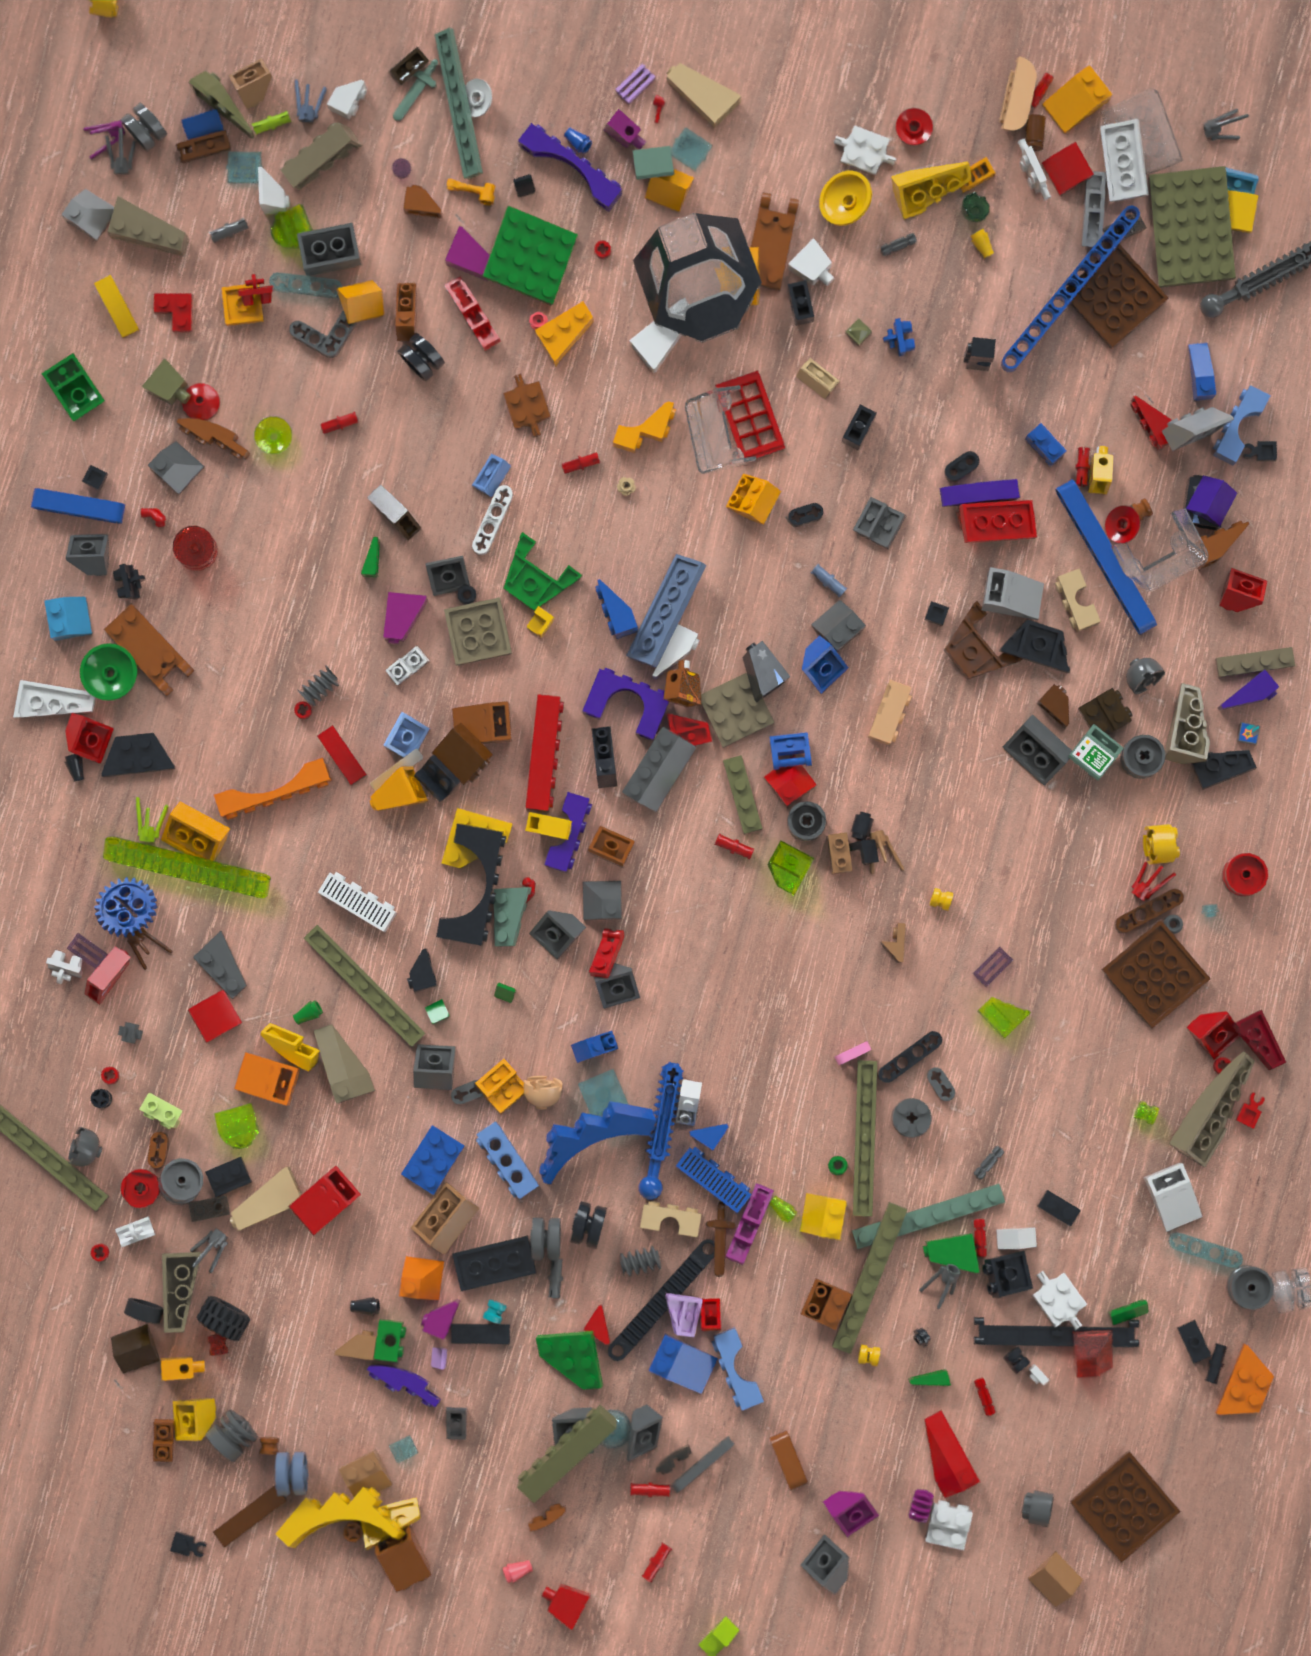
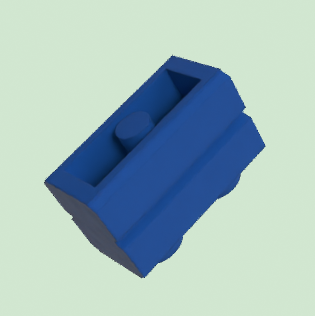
M1042 423L1034 428L1025 438L1050 467L1062 458L1067 451Z

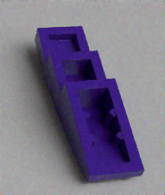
M1017 479L978 482L940 488L942 507L1020 498Z

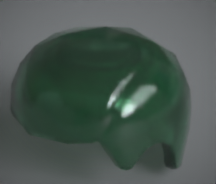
M971 192L964 197L961 212L967 220L978 223L987 218L990 213V205L985 196H979L977 192Z

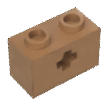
M847 832L828 835L827 841L832 875L852 872Z

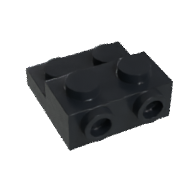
M1025 1251L984 1259L985 1264H983L982 1270L988 1276L987 1291L992 1295V1298H999L1033 1289Z

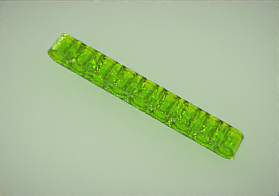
M110 836L105 838L103 858L107 861L256 898H266L268 896L271 877L265 873L119 837Z

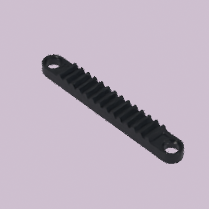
M711 1239L703 1240L614 1339L608 1348V1354L614 1361L623 1360L668 1310L666 1293L681 1295L714 1258L715 1241ZM707 1243L712 1244L714 1247L713 1253L709 1255L703 1252V1246ZM619 1345L623 1348L621 1356L613 1355L612 1348Z

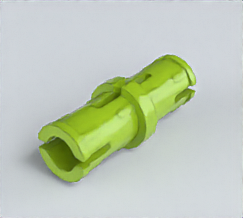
M285 111L272 117L269 115L267 119L252 123L255 134L258 135L270 129L272 131L276 130L275 127L290 123L291 120L288 112Z

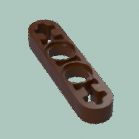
M1171 889L1116 919L1115 929L1120 933L1129 932L1173 909L1183 902V893L1179 889ZM1172 892L1174 894H1178V902H1169L1168 905H1170V907L1167 908V904L1162 897L1165 896V899L1167 900L1172 897ZM1155 901H1160L1163 905V909L1160 912L1153 910L1152 905ZM1138 910H1143L1146 913V918L1143 921L1137 920L1135 916ZM1129 914H1131L1132 920L1136 923V925L1133 926V922H1131L1126 925V930L1124 927L1120 928V920L1123 919V921H1127L1131 919L1128 916Z

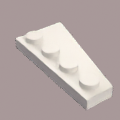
M20 680L13 718L90 713L94 710L96 698L87 691Z

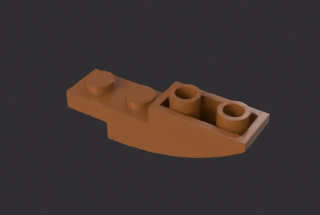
M183 418L176 421L180 426L179 430L186 435H189V433L196 436L195 440L202 445L207 443L211 446L214 440H216L215 444L222 449L227 447L231 450L230 454L239 460L241 457L247 460L250 455L247 449L236 443L239 438L237 434L223 426L200 419Z

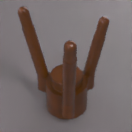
M142 927V933L136 930L135 935L132 936L129 932L127 942L132 947L143 969L146 970L147 966L136 947L139 945L147 955L150 954L142 943L145 939L144 936L170 954L173 951Z

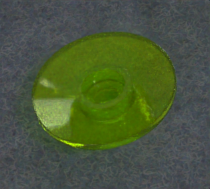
M271 416L258 423L255 428L254 439L257 446L263 452L278 454L289 447L292 441V430L284 419ZM277 434L278 437L277 439L272 440L271 435Z

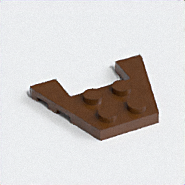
M978 601L972 605L944 649L945 653L967 680L1023 660L1005 653L997 656L973 627L987 615V612L982 610V606Z

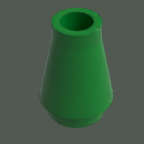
M316 1000L313 1002L309 1001L293 1015V1018L300 1025L301 1023L319 1018L323 1011Z

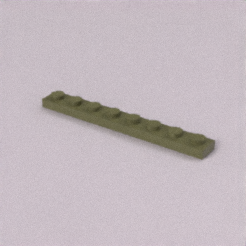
M316 925L304 937L411 1047L426 1034L319 925Z
M857 1061L853 1216H872L877 1061Z
M0 1104V1131L93 1210L98 1211L109 1195L76 1167L68 1164L64 1157Z
M892 1202L888 1203L832 1347L851 1354L904 1221L907 1208Z

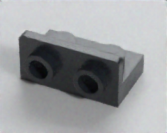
M432 755L424 766L414 774V777L439 802L447 798L461 782L435 755Z

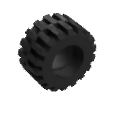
M208 1296L197 1315L198 1321L206 1328L232 1341L240 1340L251 1321L245 1312L214 1296Z

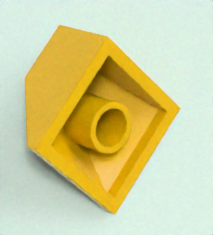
M215 1398L172 1401L175 1440H202L216 1419Z

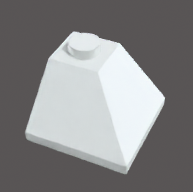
M258 167L259 204L264 215L287 213V207H290L289 196H286L284 189L263 167Z

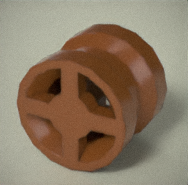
M1145 498L1141 499L1138 504L1133 503L1130 505L1138 513L1140 521L1146 516L1150 517L1153 515L1151 506Z
M260 1437L262 1445L259 1449V1454L277 1455L279 1452L277 1448L279 1438Z
M350 1521L343 1529L344 1538L349 1542L358 1541L363 1535L362 1524L358 1521Z

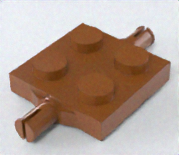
M522 374L515 375L517 387L503 393L514 428L517 430L523 427H531L533 437L540 436L538 424L543 420L551 418L539 381L524 384Z

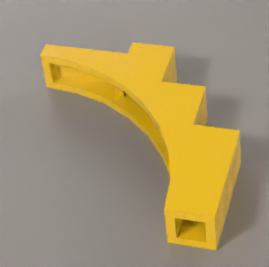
M363 1487L352 1501L345 1493L335 1492L324 1505L315 1498H305L276 1532V1535L288 1547L296 1548L306 1537L318 1529L342 1521L368 1522L383 1529L396 1539H401L405 1532L401 1530L402 1525L395 1519L392 1521L388 1517L389 1513L380 1506L383 1501L379 1498V1492L372 1487L370 1489Z

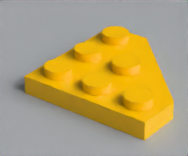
M457 808L441 863L461 869L479 859L467 847L453 843L457 823L504 831L503 836H506V843H508L513 824Z

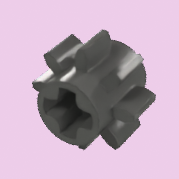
M125 1022L124 1027L119 1026L118 1035L122 1036L121 1041L135 1044L136 1039L141 1040L143 1031L139 1030L138 1024Z

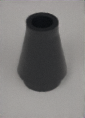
M76 754L65 756L66 761L64 763L73 778V782L85 779L83 757Z
M374 1297L352 1300L350 1310L351 1312L374 1316L379 1314L380 1301Z

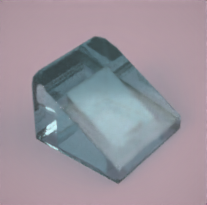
M410 1435L389 1445L397 1463L418 1453Z

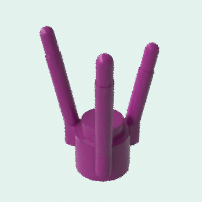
M120 120L83 128L84 131L92 130L90 131L91 135L109 131L111 137L115 136L110 141L111 146L119 141V128L123 129V135L126 134ZM107 145L97 150L89 158L93 159L107 149Z

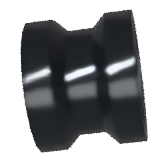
M97 1089L91 1094V1103L97 1108H107L112 1103V1095L108 1090Z

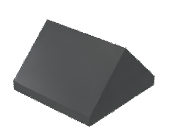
M463 555L425 563L433 596L458 591L464 585L470 586Z

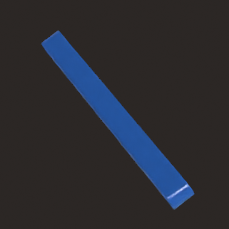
M1130 205L1122 211L1006 352L1001 361V367L1004 371L1014 372L1134 227L1140 217V211L1137 207ZM1126 213H1133L1135 219H1127ZM1120 227L1123 233L1120 235L1116 234L1114 228ZM1102 242H1109L1111 248H1103ZM1095 256L1099 259V263L1093 264L1089 258ZM1079 271L1086 272L1087 277L1080 278L1077 273ZM1071 285L1075 288V292L1069 293L1065 287ZM1060 300L1063 303V307L1057 308L1053 302ZM1045 314L1049 315L1051 317V321L1044 322L1041 316ZM1036 329L1039 332V336L1033 337L1029 331ZM1025 344L1027 346V350L1021 352L1019 351L1017 345ZM1012 358L1015 361V365L1008 366L1005 360Z

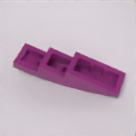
M758 1183L755 1184L725 1258L741 1265L744 1264L774 1190Z

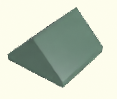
M670 146L633 150L636 180L674 175Z

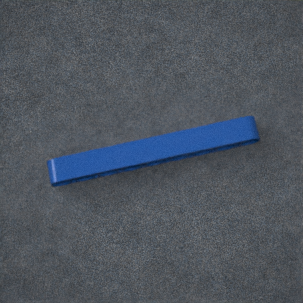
M1072 479L1057 487L1055 491L1137 633L1141 635L1157 626L1154 616L1075 481Z

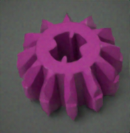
M917 1489L915 1491L909 1511L910 1519L919 1523L928 1521L934 1498L933 1493L924 1489Z

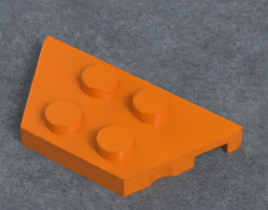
M1246 1344L1242 1346L1215 1412L1216 1414L1257 1413L1261 1410L1274 1375Z

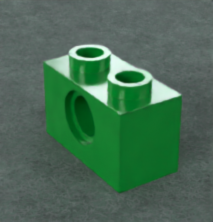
M387 1319L379 1320L374 1359L398 1362L399 1358L403 1357L404 1346H401V1339L406 1336V1327L403 1326L404 1322ZM388 1335L395 1337V1345L389 1346L386 1343Z

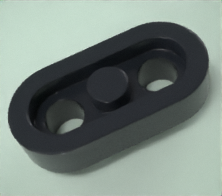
M967 451L950 462L944 470L946 479L951 482H957L974 471L979 465V456L973 451ZM971 459L973 461V464L968 465L966 463V460ZM956 470L957 475H951L950 471Z

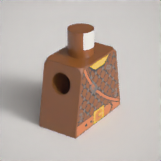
M680 660L678 661V669L668 671L663 700L686 708L701 705L700 676L689 671L690 661Z

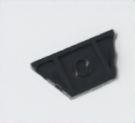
M1025 620L999 649V652L1065 673L1070 672V666H1068L1066 658L1067 650L1064 645V633L1056 628Z
M155 733L118 736L114 739L101 776L109 777L176 769V766L169 758Z

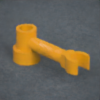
M448 179L446 185L448 190H461L480 194L479 202L487 206L494 204V191L496 187L494 184L485 183L484 187Z

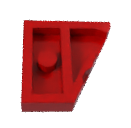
M670 713L667 714L670 730L695 746L713 742L709 723Z

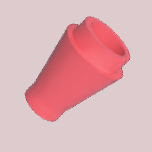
M529 1560L506 1564L507 1567L502 1568L507 1583H514L533 1571Z

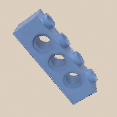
M497 1121L476 1134L478 1136V1139H476L481 1149L486 1148L489 1153L487 1158L492 1165L496 1164L500 1170L497 1173L503 1181H508L510 1184L508 1189L514 1198L518 1196L520 1199L540 1186ZM494 1139L499 1140L501 1143V1147L497 1151L493 1150L490 1146L491 1141ZM505 1155L509 1156L512 1160L511 1165L508 1167L503 1166L501 1163V1159ZM514 1172L522 1174L523 1178L520 1183L512 1180Z

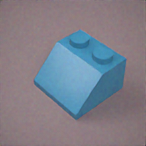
M61 597L44 601L51 639L58 641L92 634L86 597Z

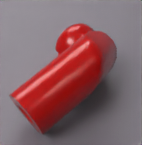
M141 508V518H152L156 522L155 525L157 527H164L166 525V516L159 509Z
M526 877L522 881L524 887L532 888L530 894H528L526 904L535 895L536 883L530 877Z

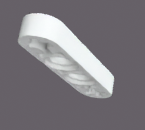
M502 485L498 487L474 538L472 547L478 555L488 553L513 498V492L509 486ZM507 490L509 497H505L503 500V504L506 505L503 506L495 502L496 500L500 502L501 494L499 493ZM494 507H500L502 514L495 517L491 514V510ZM486 524L494 526V531L491 534L484 532L483 529ZM482 534L484 537L490 538V540L485 539L484 546L486 548H482L479 551L476 544L482 542L483 537H479Z

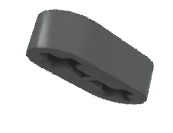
M937 1067L931 1068L927 1073L930 1085L941 1100H952L955 1096V1089L944 1071ZM933 1071L936 1073L940 1072L939 1079L942 1083L939 1084L936 1079H931ZM941 1085H944L946 1089H951L950 1097L941 1095L943 1093Z
M478 1080L455 1088L451 1093L453 1102L464 1104L483 1096L482 1093L478 1094L477 1091L470 1093V1089L475 1087V1083ZM458 1090L460 1092H468V1095L463 1096V1101L455 1099Z

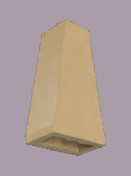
M681 63L677 66H672L667 72V83L714 128L741 103V96L738 93Z
M290 1166L282 1169L231 1212L232 1217L230 1221L234 1228H237L238 1231L290 1209L288 1206L302 1195Z

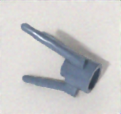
M295 79L298 120L312 123L314 118L317 119L318 111L327 88L323 87L316 107L313 110V106L308 105L310 85L306 84L305 100L301 108L298 80Z

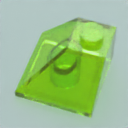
M780 840L767 865L777 887L795 895L814 858Z

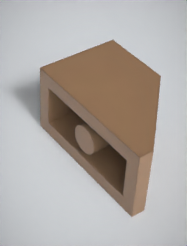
M362 1330V1333H358L335 1351V1355L374 1360L377 1335H374V1331Z

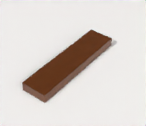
M275 1484L213 1531V1533L225 1548L288 1499L286 1496L277 1495Z

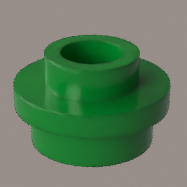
M841 1156L832 1157L828 1163V1168L834 1175L844 1174L848 1167L847 1161ZM836 1162L841 1163L840 1169H835L834 1164Z

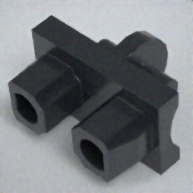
M119 565L120 568L113 571L114 579L118 582L123 581L124 586L117 589L118 597L122 599H139V589L142 588L141 582L146 580L145 576L139 575L138 569L134 570L133 565Z

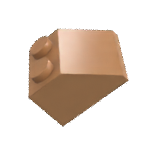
M376 1449L339 1468L347 1488L354 1497L363 1487L369 1489L372 1487L379 1492L393 1485Z

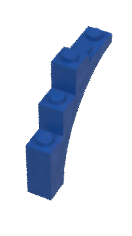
M610 1101L607 1108L603 1111V1117L581 1113L579 1120L575 1122L574 1128L553 1124L551 1131L547 1133L546 1137L550 1148L547 1150L546 1159L539 1169L543 1182L552 1184L561 1168L578 1152L592 1144L622 1135L649 1136L656 1123L652 1109Z

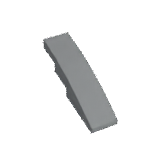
M1092 171L1094 176L1086 180L1082 246L1094 247L1102 237L1106 172Z

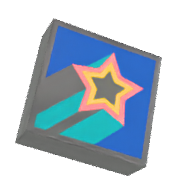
M1241 722L1237 741L1257 745L1260 726Z

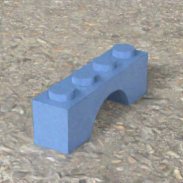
M1251 385L1247 390L1243 389L1238 398L1241 400L1239 406L1235 405L1230 414L1234 420L1223 427L1221 432L1224 435L1221 440L1217 439L1213 449L1215 452L1213 456L1234 466L1245 447L1238 435L1240 421L1248 416H1259L1271 395Z
M734 1327L714 1335L715 1340L711 1342L715 1352L719 1351L722 1357L719 1359L722 1370H727L729 1375L726 1378L730 1389L734 1388L736 1393L733 1396L736 1407L741 1406V1409L745 1410L764 1402L757 1382L746 1381L735 1371L734 1358L742 1348L736 1328Z

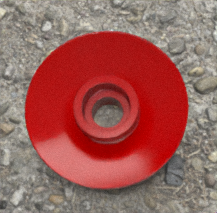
M909 108L898 116L895 129L897 136L904 143L920 145L930 138L933 131V122L930 115L924 110ZM910 127H917V131H911Z
M198 383L186 390L191 397L186 404L182 403V407L190 418L208 420L217 413L220 406V398L212 386ZM203 398V402L198 404L197 399Z
M1125 505L1111 510L1105 521L1107 536L1113 542L1120 544L1133 540L1140 529L1138 513L1132 507Z

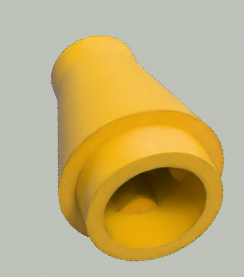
M984 229L970 236L971 242L984 258L994 253L988 232H985Z

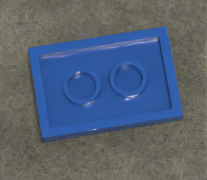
M432 1125L401 1175L434 1195L465 1145Z

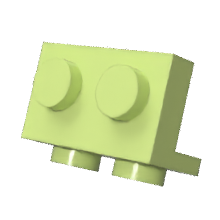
M148 1093L140 1107V1110L144 1112V1116L151 1120H154V1118L160 1120V1125L171 1129V1127L177 1128L180 1123L178 1119L182 1114V1110L152 1093Z

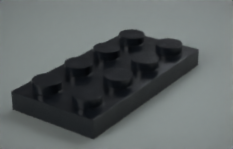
M528 1235L452 1253L461 1292L537 1273L534 1260H532Z

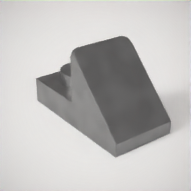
M446 1408V1439L466 1440L467 1408Z

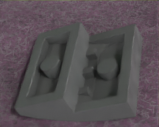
M870 497L853 531L889 549L906 515Z

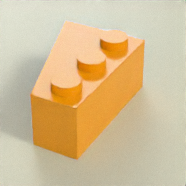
M584 301L535 330L536 337L555 367L593 324V315Z

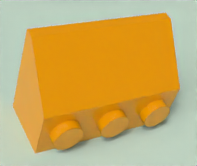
M180 801L169 814L161 840L211 867L226 842L230 828Z

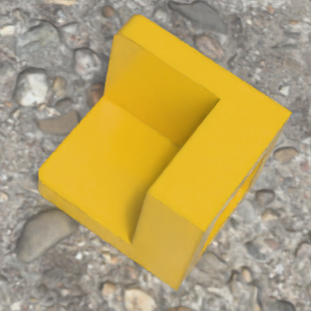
M538 606L527 628L542 638L555 618Z

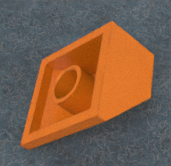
M406 1256L399 1296L439 1300L444 1261Z

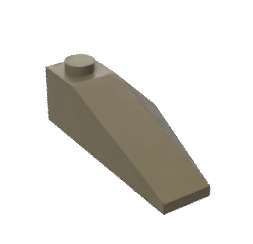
M1184 683L1180 686L1166 743L1165 760L1180 764L1204 762L1207 760L1210 740L1207 737V723L1204 720V706L1199 687Z

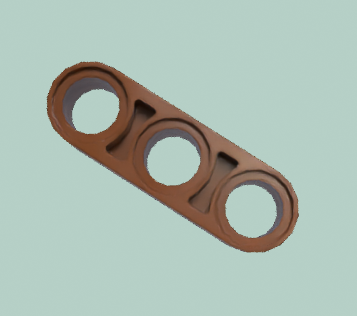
M786 1430L769 1437L790 1491L808 1484L788 1431Z

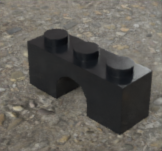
M973 337L971 343L967 344L966 351L964 352L963 363H967L966 369L989 371L994 360L996 339Z

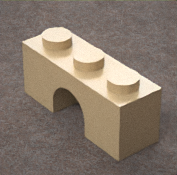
M1080 568L1058 576L1055 587L1058 593H1062L1064 598L1062 604L1065 611L1070 613L1071 618H1069L1071 627L1073 629L1076 628V631L1079 632L1099 624L1101 621L1094 604L1081 606L1076 602V592L1086 587Z
M648 1201V1204H644L640 1228L659 1231L661 1221L666 1217H673L679 1222L678 1234L698 1237L701 1213H698V1209L687 1207L686 1211L678 1210L679 1206L668 1204L666 1208L660 1207L659 1202Z

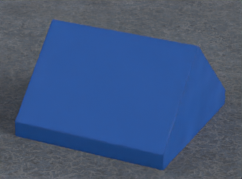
M728 1124L692 1130L690 1135L711 1150H714L729 1127Z

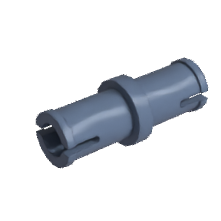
M819 564L811 571V574L818 578L824 587L827 586L838 597L847 589L834 578L833 574L830 575Z

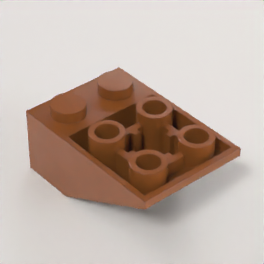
M1242 521L1236 522L1226 531L1222 528L1213 532L1214 534L1209 538L1205 535L1196 539L1189 550L1197 569L1200 570L1215 564L1246 529L1249 521L1245 523Z
M508 701L452 708L454 727L462 723L482 744L512 742L510 704Z

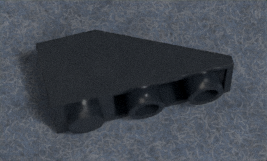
M611 726L592 728L598 789L616 787L617 777Z

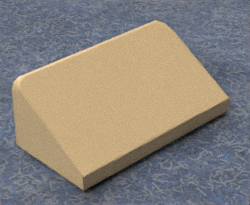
M811 358L800 368L796 375L798 379L824 399L829 396L840 382Z

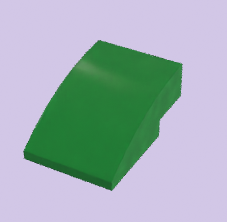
M74 353L41 373L73 422L105 402Z

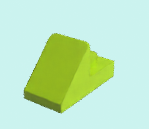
M725 1616L698 1645L709 1656H716L724 1647L730 1644L740 1629Z

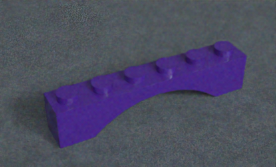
M531 123L519 138V147L533 157L554 158L573 167L587 182L594 202L609 212L622 196L621 185L615 180L610 181L607 179L606 174L600 169L595 170L592 168L591 163L585 158L580 159L577 157L576 152L570 147L565 148L562 146L558 138L553 135L551 137L547 135L543 127L538 124L535 126Z

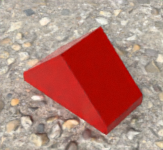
M720 1298L702 1299L701 1330L721 1331Z
M601 1304L598 1305L583 1330L593 1331L594 1337L607 1345L610 1344L603 1305Z

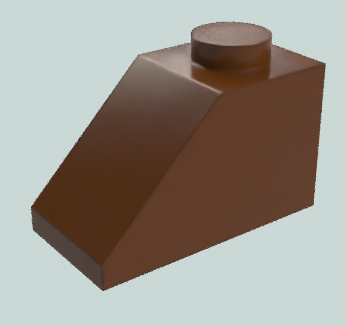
M1054 684L1040 698L1037 704L1065 729L1070 724L1069 698L1066 695L1067 691L1062 686Z

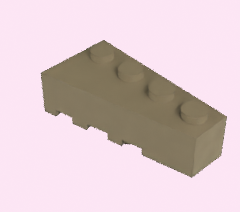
M339 122L331 124L327 128V132L315 137L310 146L302 148L298 152L299 155L284 163V167L280 170L293 188L302 189L319 177V171L329 170L334 166L333 164L336 159H344L349 155L348 151L353 147L358 149L362 146L349 127Z
M202 1252L162 1254L164 1333L184 1332L199 1264L195 1268L192 1265Z

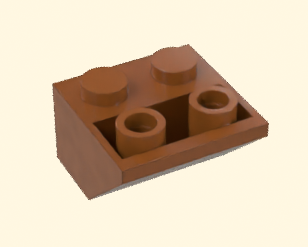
M816 1278L800 1314L836 1330L851 1297V1293Z

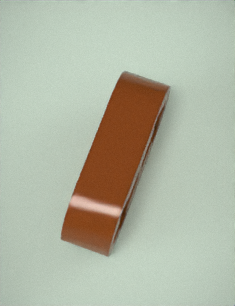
M156 1132L151 1136L148 1164L152 1168H161L166 1163L169 1138L164 1132ZM161 1135V1138L165 1141L160 1144V1149H157L158 1142H155V1138ZM157 1151H159V1158H162V1161L155 1165L152 1157H156Z

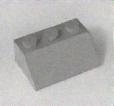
M1203 407L1195 411L1194 415L1188 413L1181 417L1180 421L1176 418L1168 422V427L1162 432L1172 451L1214 434L1233 421L1234 418L1216 408L1211 407L1205 410Z

